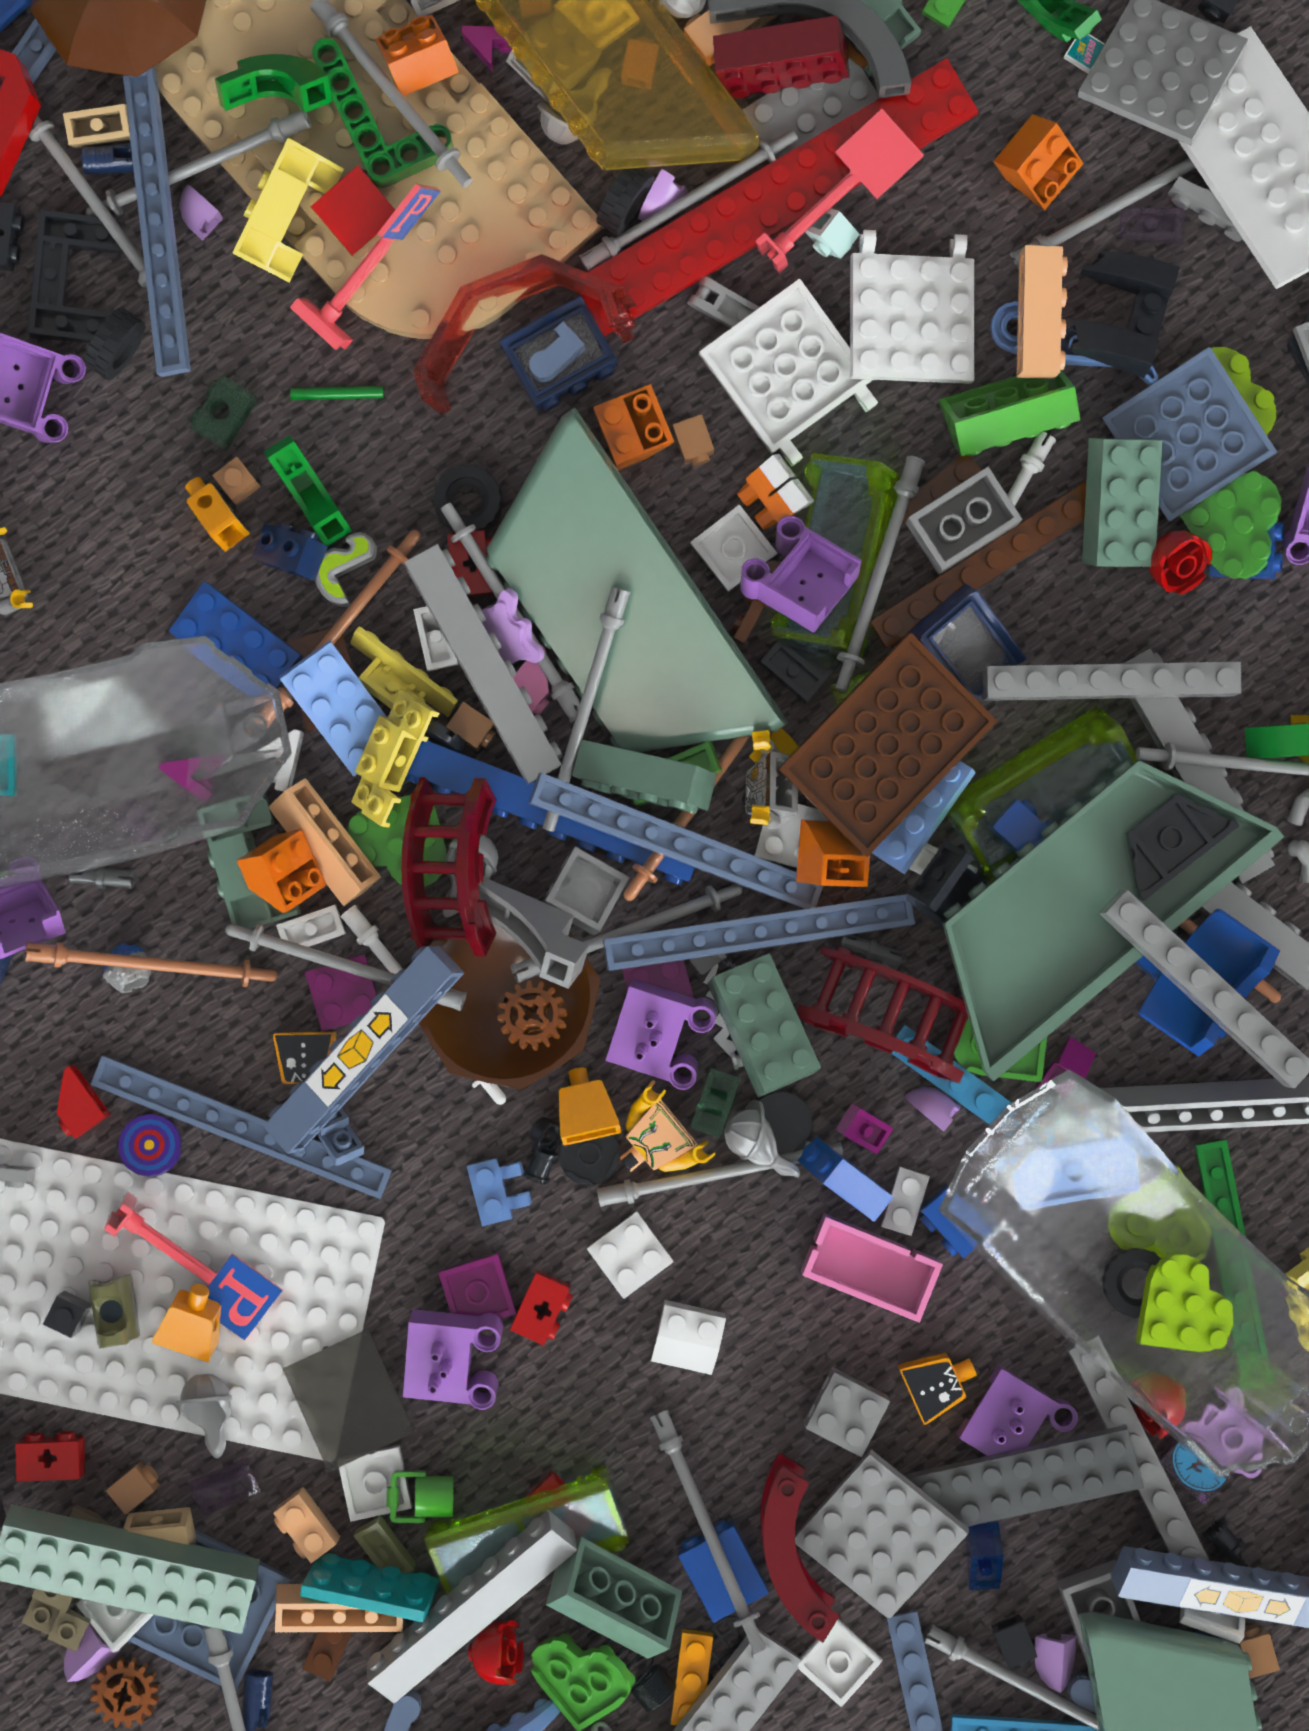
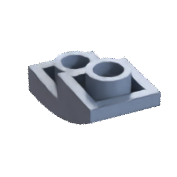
M341 1108L317 1134L336 1166L364 1154V1146L349 1126V1117L344 1109Z

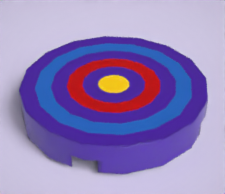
M154 1114L138 1116L130 1121L121 1132L118 1143L120 1158L125 1166L137 1175L147 1177L163 1175L172 1169L180 1158L181 1135L175 1125L163 1116Z

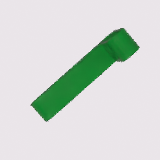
M330 38L318 40L312 49L315 64L328 74L332 100L371 181L376 186L385 188L435 165L438 159L437 155L417 132L393 144L386 145L339 45ZM326 52L336 54L335 58L330 62L321 61L322 55ZM340 80L348 81L349 85L346 89L341 91L334 89L336 82ZM353 108L363 110L361 116L355 119L347 117V114ZM441 124L429 126L437 137L446 139L445 146L447 149L454 147L450 131L447 127ZM366 136L376 138L375 143L370 147L361 145L362 139ZM412 150L418 153L417 158L413 161L408 162L402 159V156L407 151ZM379 164L390 166L389 171L384 175L374 173V169Z

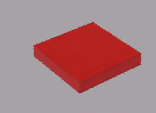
M358 165L310 206L351 256L377 235L395 211L393 206Z

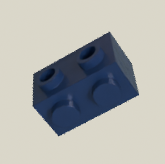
M278 522L277 527L264 523L251 558L271 568L315 581L328 546L318 542V535L310 531L300 529L298 534L295 533L296 528Z

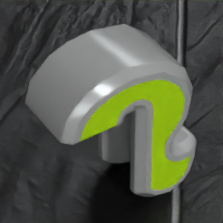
M358 532L349 535L346 538V542L350 546L347 550L332 548L325 553L315 581L321 594L332 604L340 607L351 605L338 577L376 558L377 545L366 533Z

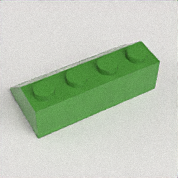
M1062 370L1054 379L1016 378L1014 376L939 399L951 440L961 456H974L981 453L984 449L994 446H1007L1014 440L1024 437L1033 438L1039 436L1043 431L1053 428H1066L1071 423L1080 421L1075 386Z

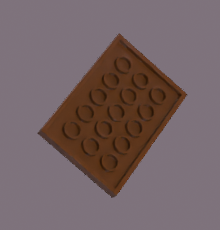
M907 633L777 769L864 856L868 857L997 723V720L912 633Z

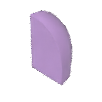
M661 169L646 196L638 219L643 221L688 193L687 188L684 185L679 186L674 183L675 177Z
M188 184L185 186L179 202L181 216L189 229L203 241L222 221L223 217L195 189Z
M933 1087L916 1088L903 1097L942 1131H945L953 1121L952 1116L961 1107L946 1093Z
M89 1624L78 1650L75 1652L67 1648L64 1657V1673L67 1682L79 1681L95 1674L106 1666L121 1650L112 1652L93 1626Z
M1041 1634L1035 1637V1651L1038 1656L1034 1658L1036 1670L1049 1688L1061 1693L1066 1688L1074 1667L1077 1636L1061 1634V1640L1048 1638L1047 1634Z

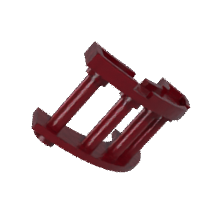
M420 777L415 790L411 793L410 806L403 834L401 874L403 899L411 930V938L415 941L418 949L423 946H430L433 939L466 940L474 956L486 957L497 934L489 915L486 900L480 899L478 883L484 881V854L478 853L480 835H486L490 816L497 801L486 778H474L471 788L466 794L434 793L426 777ZM434 806H464L461 822L457 826L428 825ZM425 838H457L455 862L423 861ZM423 873L454 874L458 896H426ZM429 909L457 910L461 915L463 927L435 926Z
M836 946L835 950L822 947L820 953L832 960L833 964L817 1004L813 1003L812 1008L803 1005L798 1006L796 1013L800 1020L814 1028L847 1037L848 1034L865 1039L864 1044L888 1054H892L894 1051L908 1057V1063L936 1078L960 1084L964 1072L953 1066L954 1060L952 1058L968 1020L963 997L957 998L912 976L853 956L854 953L846 948ZM849 967L863 971L847 1013L844 1012L842 1017L831 1014V1010L828 1008L844 968ZM875 976L897 983L881 1026L877 1025L876 1029L860 1024L861 1019L859 1015ZM909 989H912L930 999L914 1039L907 1043L893 1037L895 1032L892 1030ZM943 1004L957 1013L941 1054L934 1056L926 1052L927 1046L925 1044L939 1008Z
M778 1452L765 1480L760 1508V1530L766 1564L772 1583L786 1609L809 1634L824 1643L839 1619L840 1614L831 1609L836 1600L835 1597L821 1587L803 1565L795 1545L796 1517L803 1494L809 1485V1482L802 1478L806 1469L786 1455Z

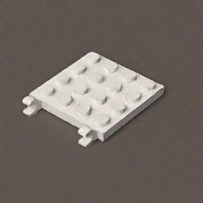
M863 230V235H859V253H852L850 256V379L964 384L974 382V259L965 258L967 235L955 234L954 239H950V257L874 254L876 230Z
M801 279L795 281L699 351V355L770 453L773 454L779 449L791 467L803 458L791 442L793 438L852 395H855L865 412L871 410L878 403L866 387L872 380L850 379V347Z

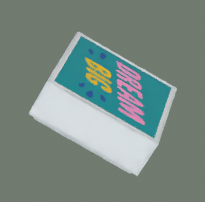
M1090 34L1080 40L1074 39L1064 55V59L1089 73L1105 43Z

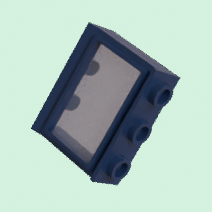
M581 295L499 341L502 350L537 411L542 408L545 411L555 408L561 403V397L568 393H571L572 396L580 394L588 388V382L595 378L602 381L615 373L614 368L618 366L617 358ZM564 321L585 344V351L550 382H538L531 374L530 358L534 353L545 350L557 339L554 329Z
M966 583L908 632L912 633L976 699L983 695V669L985 667L1017 666L1019 663L1027 660L1024 653L979 591Z

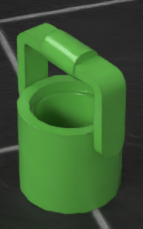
M396 1470L392 1472L391 1486H387L386 1506L390 1507L391 1521L393 1523H424L425 1517H453V1476H426L427 1471ZM397 1477H415L414 1516H396V1507L399 1506Z

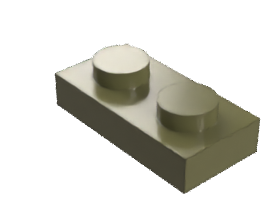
M381 1516L356 1529L353 1535L377 1568L383 1569L387 1566H393L405 1574L415 1569L416 1561Z

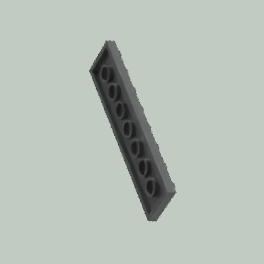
M1127 1425L904 1474L907 1479L967 1527L1144 1488Z

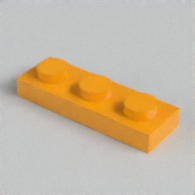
M682 1629L675 1682L677 1687L673 1698L671 1725H678L707 1687L713 1643L712 1632Z

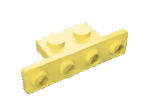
M360 626L355 630L350 642L351 645L373 661L359 676V680L370 694L392 709L399 691L402 689L413 692L425 699V701L447 717L453 713L458 700L450 690L437 685L429 679V676L423 670L415 668L404 660V657L398 651L390 649L380 642L374 633L366 631Z

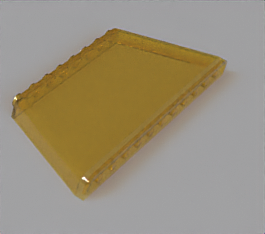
M475 0L478 8L485 12L493 22L496 32L501 37H504L510 45L516 59L522 62L528 69L534 83L541 87L548 96L554 110L558 111L568 123L571 133L580 139L589 157L597 162L602 170L741 161L758 149L760 141L756 129L659 0Z

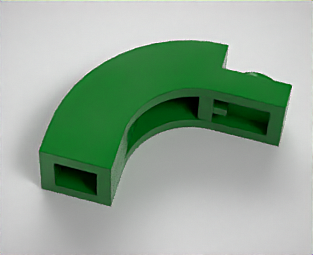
M1018 0L1045 30L1066 43L1071 38L1080 40L1087 36L1093 27L1102 20L1097 9L1074 0Z
M266 54L248 57L237 61V70L215 78L219 103L225 111L258 98L273 96L293 101L304 113L332 102L328 74L315 63L293 55Z
M291 435L264 451L266 457L291 492L324 545L329 546L352 531Z
M1309 723L1264 725L1245 728L1247 757L1278 758L1309 755Z

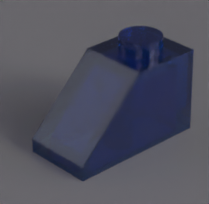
M987 1522L968 1526L969 1533L966 1536L969 1590L1000 1589L1003 1548L999 1522Z

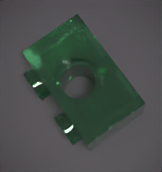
M222 375L219 381L214 380L208 388L206 394L208 399L203 407L199 406L194 411L190 419L192 423L190 429L198 436L227 452L258 399L253 393ZM220 406L229 407V413L224 419L215 418V411Z
M711 1068L690 1128L721 1138L742 1078Z

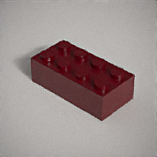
M837 15L713 36L715 72L728 97L745 98L752 93L764 92L770 94L776 93L783 88L794 87L802 89L814 83L825 82L834 84L842 79L850 78L848 44Z

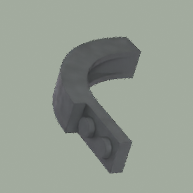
M708 0L710 24L782 14L800 15L813 19L837 15L844 35L857 46L872 70L878 98L910 94L911 78L909 69L896 38L882 19L860 0Z

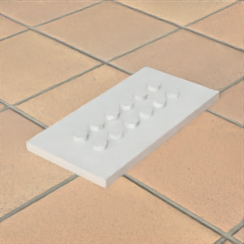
M1250 26L1237 33L1248 39L1247 46L1192 145L1190 146L1181 141L1179 143L1274 287L1278 289L1309 272V112Z

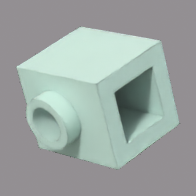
M832 208L805 232L814 242L812 246L819 254L824 257L832 255L840 259L851 249L852 244L860 235L840 211Z

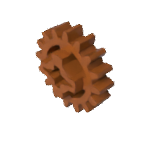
M531 980L527 981L525 989L516 984V993L514 995L509 992L505 993L508 1003H499V1008L505 1012V1014L497 1016L499 1022L506 1023L501 1028L502 1033H511L508 1038L511 1044L520 1040L519 1046L523 1050H525L528 1043L532 1045L534 1051H538L540 1042L549 1047V1038L551 1036L555 1039L560 1038L556 1031L557 1028H566L565 1022L560 1019V1017L567 1016L566 1009L559 1008L564 1003L562 997L554 998L556 990L553 987L546 992L545 984L540 981L537 988L533 987ZM529 996H537L533 1000H524V998ZM550 1005L553 1008L552 1022L547 1019L546 1014L550 1009ZM523 1008L528 1012H537L541 1022L533 1018L528 1019ZM514 1009L518 1012V1019L515 1022V1026H513L512 1023V1013ZM532 1031L542 1032L537 1035H528Z
M124 1656L120 1657L117 1666L113 1661H109L105 1666L106 1670L100 1669L96 1676L99 1680H94L91 1688L97 1692L93 1693L90 1701L99 1703L94 1712L100 1713L103 1711L105 1713L102 1720L104 1723L110 1718L114 1719L115 1728L119 1726L121 1721H125L127 1729L131 1728L134 1719L138 1724H142L145 1720V1715L151 1716L155 1710L152 1705H156L160 1699L158 1695L153 1694L161 1687L159 1683H152V1680L157 1675L156 1672L149 1674L146 1672L147 1662L142 1664L141 1667L137 1666L136 1657H133L129 1664L126 1663ZM124 1673L123 1677L119 1680H109L116 1674ZM137 1678L142 1682L144 1687L140 1685ZM127 1683L126 1689L129 1697L123 1703L124 1697L121 1689ZM139 1705H142L136 1710L127 1712L128 1708L131 1706L138 1707Z

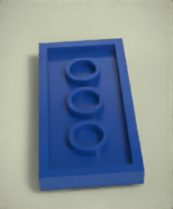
M206 581L201 584L169 630L176 638L263 705L271 698V691L274 688L282 687L283 683L279 676L303 658V655Z

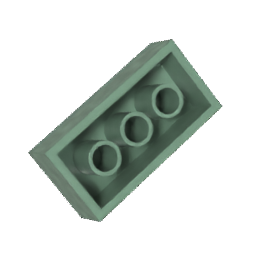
M1089 438L1082 564L1101 567H1151V556L1156 547L1162 440Z
M581 740L572 776L582 780L581 786L592 788L599 792L614 793L625 798L638 801L640 799L651 804L663 807L670 806L681 811L696 814L697 809L708 811L717 774L696 765Z
M770 953L712 977L707 985L758 1098L813 1075L821 1069Z
M582 1537L576 1539L577 1551L554 1571L546 1605L647 1659L669 1650L682 1591Z

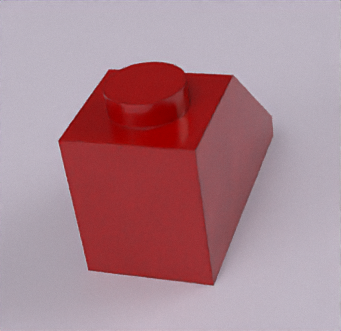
M71 1065L64 1069L57 1107V1115L61 1119L58 1123L66 1135H72L76 1139L87 1133L111 1114L76 1065Z

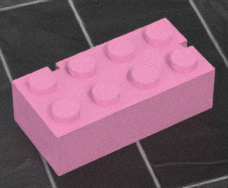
M823 1213L813 1238L818 1245L817 1247L810 1245L800 1270L802 1276L920 1323L943 1263L935 1257L915 1249L911 1252L903 1244Z

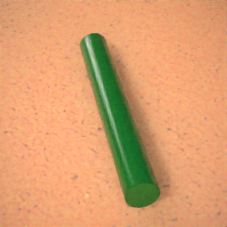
M384 386L290 388L291 400L384 398Z

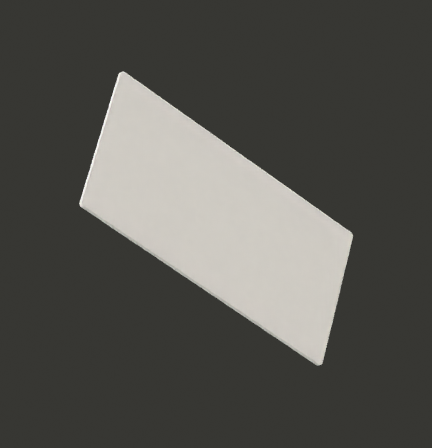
M0 1138V1164L35 1167L34 1180L24 1183V1187L5 1186V1181L0 1180V1394L205 1436L202 1427L190 1422L183 1416L180 1406L176 1405V1401L180 1400L182 1388L190 1378L200 1374H213L224 1382L229 1395H232V1400H230L231 1416L222 1427L225 1440L328 1462L336 1459L385 1226V1220L382 1217L171 1173H164L154 1177L140 1176L128 1169L123 1163ZM127 1191L138 1198L134 1211L145 1218L144 1222L213 1271L218 1272L233 1253L283 1289L245 1340L220 1323L219 1342L209 1362L152 1343L178 1291L185 1290L190 1292L191 1286L194 1284H202L206 1287L208 1284L136 1232L132 1234L123 1227L114 1237L104 1230L108 1216L112 1211L116 1213L118 1208H120ZM131 1274L140 1336L131 1340L128 1344L99 1349L92 1307L80 1332L72 1338L43 1325L56 1296L63 1291H67L91 1303L89 1280L100 1281V1284L112 1282L113 1279Z

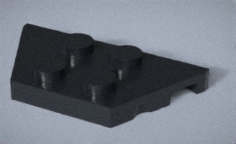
M1180 794L1172 796L1126 832L1138 896L1141 901H1145L1240 825L1236 821L1229 820Z

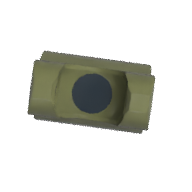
M126 1274L105 1284H100V1281L89 1280L88 1285L99 1349L125 1345L131 1340L140 1336V1327L131 1274Z

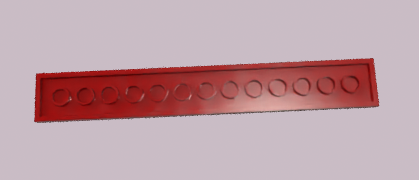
M946 58L911 79L910 94L877 99L572 281L573 287L578 295L582 296L603 336L605 337L705 276L710 275L757 247L755 241L763 233L772 238L794 225L850 173V169L835 154V151L881 109L887 113L919 150L977 116L979 111L949 60ZM859 182V183L856 184L852 189L856 188L857 186L861 185L862 183Z

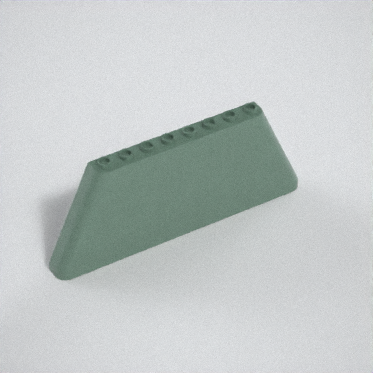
M573 408L560 418L489 543L486 560L494 571L497 572L499 570L506 580L504 582L505 588H511L517 593L518 599L523 605L521 610L524 616L541 631L539 634L541 641L548 649L552 648L559 658L557 659L559 667L566 675L570 674L576 682L575 689L581 698L603 630L602 620L599 618L600 614L605 612L611 586L631 592L622 618L625 620L623 627L620 626L614 633L592 706L594 709L592 713L596 721L602 727L606 726L611 733L610 740L613 746L635 752H646L707 741L750 736L752 731L769 730L770 732H776L787 725L788 720L577 409Z
M1126 760L1113 771L1114 778L1108 783L1104 781L1099 782L1088 792L1091 797L1083 804L1077 801L1064 812L1067 816L1059 824L1053 821L1040 832L1043 837L1034 845L1030 841L1016 852L1019 857L1010 865L1006 861L992 872L994 878L986 885L980 882L968 892L971 898L962 905L957 902L944 912L946 919L943 921V927L982 1069L992 1081H995L1143 956L1141 952L1099 914L1119 890H1129L1173 931L1283 839L1284 835L1279 829L1144 762L1135 761L1130 764ZM1180 794L1229 820L1236 821L1240 825L1145 901H1141L1138 896L1126 832L1172 796Z
M1096 1612L1079 1614L1099 1731L1262 1730L1259 1714L1257 1711H1254L1253 1701L1257 1700V1694L1253 1682L1249 1680L1248 1674L1249 1671H1252L1251 1659L1248 1652H1243L1237 1643L1222 1638Z

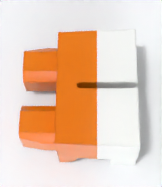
M780 454L772 455L745 479L747 483L737 493L746 506H750L758 499L765 505L766 508L754 516L763 530L776 525L783 517L795 515L814 502L799 479L792 480L796 475Z

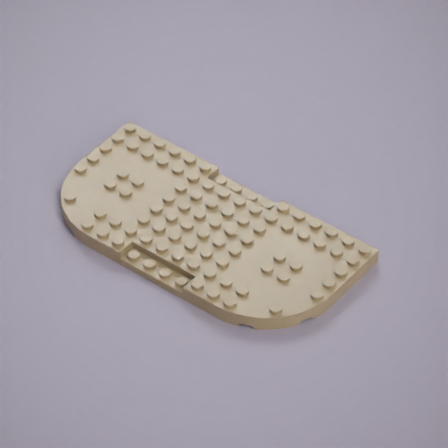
M206 0L198 37L154 66L157 70L158 88L163 97L210 153L268 128L270 120L275 117L281 119L300 110L293 101L273 96L258 98L225 111L219 103L215 78L237 70V61L258 55L286 54L301 57L315 63L312 49L314 44L323 38H330L339 45L387 146L417 131L341 39L327 34L325 25L311 11L310 5L313 0ZM329 0L339 13L344 14L348 18L347 28L394 84L375 38L382 36L388 29L401 28L410 24L417 17L415 10L406 0ZM326 52L322 55L321 61L330 62L335 58L336 54ZM453 53L452 56L459 73L404 97L428 126L441 124L447 127L451 134L453 148H458L461 153L457 161L473 181L468 187L463 188L448 169L439 171L433 165L389 187L382 188L376 186L395 210L415 184L434 186L441 192L405 238L392 241L387 253L345 305L366 322L368 321L387 332L410 338H449L485 327L512 309L604 228L596 221L598 215L482 83L479 84ZM340 80L336 82L334 89L344 90L348 87L349 82ZM333 100L329 104L306 112L311 122V128L304 129L287 137V139L289 138L344 168L339 181L357 165L370 179ZM353 108L348 112L347 117L352 119L358 118L363 110ZM366 136L362 139L361 145L370 147L375 143L376 138ZM438 137L441 140V142L445 145L446 139H444L443 137ZM274 140L269 141L220 164L250 199L258 201L262 189L257 186L265 170L270 173L272 172L286 141L283 143ZM412 150L407 151L402 156V159L408 162L413 161L417 158L418 153ZM379 164L374 169V173L384 175L389 171L390 166ZM308 186L284 237L296 251L303 254L302 258L336 295L376 242L382 238L377 234L351 256L310 208L324 194Z

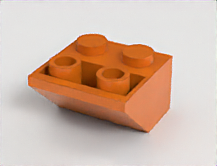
M432 14L416 17L410 24L401 28L388 29L382 36L375 38L393 82L403 96L459 73L447 40Z
M1034 114L1029 117L993 161L1010 184L1044 211L1084 164L1058 124Z
M651 384L593 407L594 416L617 470L645 460L674 443Z
M801 820L796 882L821 886L868 887L870 855L868 857L864 856L830 821Z
M302 829L276 834L236 860L248 888L282 913H287L326 886Z

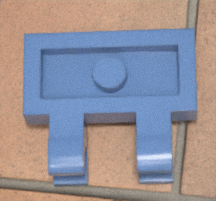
M497 1157L467 1165L482 1226L510 1220L513 1218L511 1209L526 1207L532 1203L529 1191L511 1196L507 1195L504 1179L523 1175L524 1169L521 1161L500 1166Z

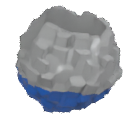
M124 942L109 952L110 954L148 957L142 948L135 944L128 945ZM104 966L103 979H106V982L117 989V991H120V993L132 992L133 988L144 987L149 982V976L151 975V970L115 966Z

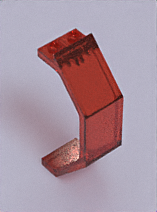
M543 254L463 285L459 288L413 369L421 398L440 415L451 411L444 387L445 380L476 330L464 331L462 328L480 300L492 296L500 297L529 287L516 299L515 302L552 287L561 286L600 301L609 327H613L615 334L621 337L623 343L635 339L632 328L636 327V323L629 308L637 305L623 287Z

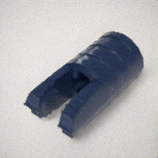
M131 144L82 147V163L85 174L134 172Z
M252 1669L245 1673L242 1718L246 1731H254L257 1727H266L269 1724L274 1675L271 1671Z

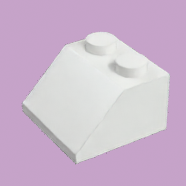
M664 1300L651 1361L712 1375L726 1322L725 1313Z

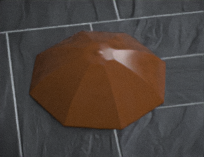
M32 0L30 10L68 66L138 77L198 37L206 0Z
M493 923L497 934L486 957L474 956L466 940L437 939L430 946H440L464 972L451 988L467 992L461 1011L436 1004L419 1022V1025L450 1074L521 1090L584 1051L601 981L587 957L581 973L569 989L541 978L539 975L518 984L522 989H525L527 981L531 980L533 987L537 988L540 981L545 984L546 992L551 987L555 988L556 995L554 998L562 997L564 1001L559 1008H564L567 1011V1016L560 1017L565 1022L566 1028H557L556 1030L560 1036L559 1039L551 1036L549 1038V1047L540 1042L538 1051H534L530 1043L523 1050L519 1046L520 1040L511 1044L508 1040L511 1033H502L501 1028L506 1023L499 1022L497 1016L505 1014L499 1008V1003H508L505 993L509 992L513 995L516 993L515 985L517 982L514 979L516 974H512L511 965L530 959V955L514 938L495 923ZM569 932V937L574 938L572 933ZM529 996L524 998V1000H533L537 996ZM550 1005V1009L546 1014L547 1019L552 1022L553 1008ZM523 1008L528 1019L533 1018L541 1022L537 1012H528ZM515 1009L512 1013L513 1026L516 1025L515 1022L518 1019V1012ZM532 1031L528 1035H537L542 1032Z

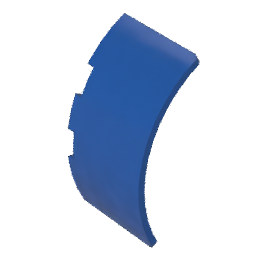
M1219 908L1214 910L1184 942L1244 998L1270 974L1280 953L1278 948ZM1163 973L1160 974L1138 1011L1141 1017L1198 1057L1215 1045L1223 1030Z

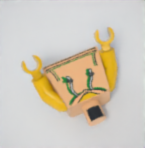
M652 1080L644 1092L631 1105L625 1126L628 1131L626 1138L633 1146L620 1156L622 1162L631 1172L644 1161L653 1170L659 1168L663 1172L684 1170L697 1163L709 1161L715 1156V1152L708 1155L703 1151V1147L709 1142L704 1140L697 1145L695 1139L661 1100L666 1090L664 1089L661 1093L654 1092L652 1086L656 1081Z

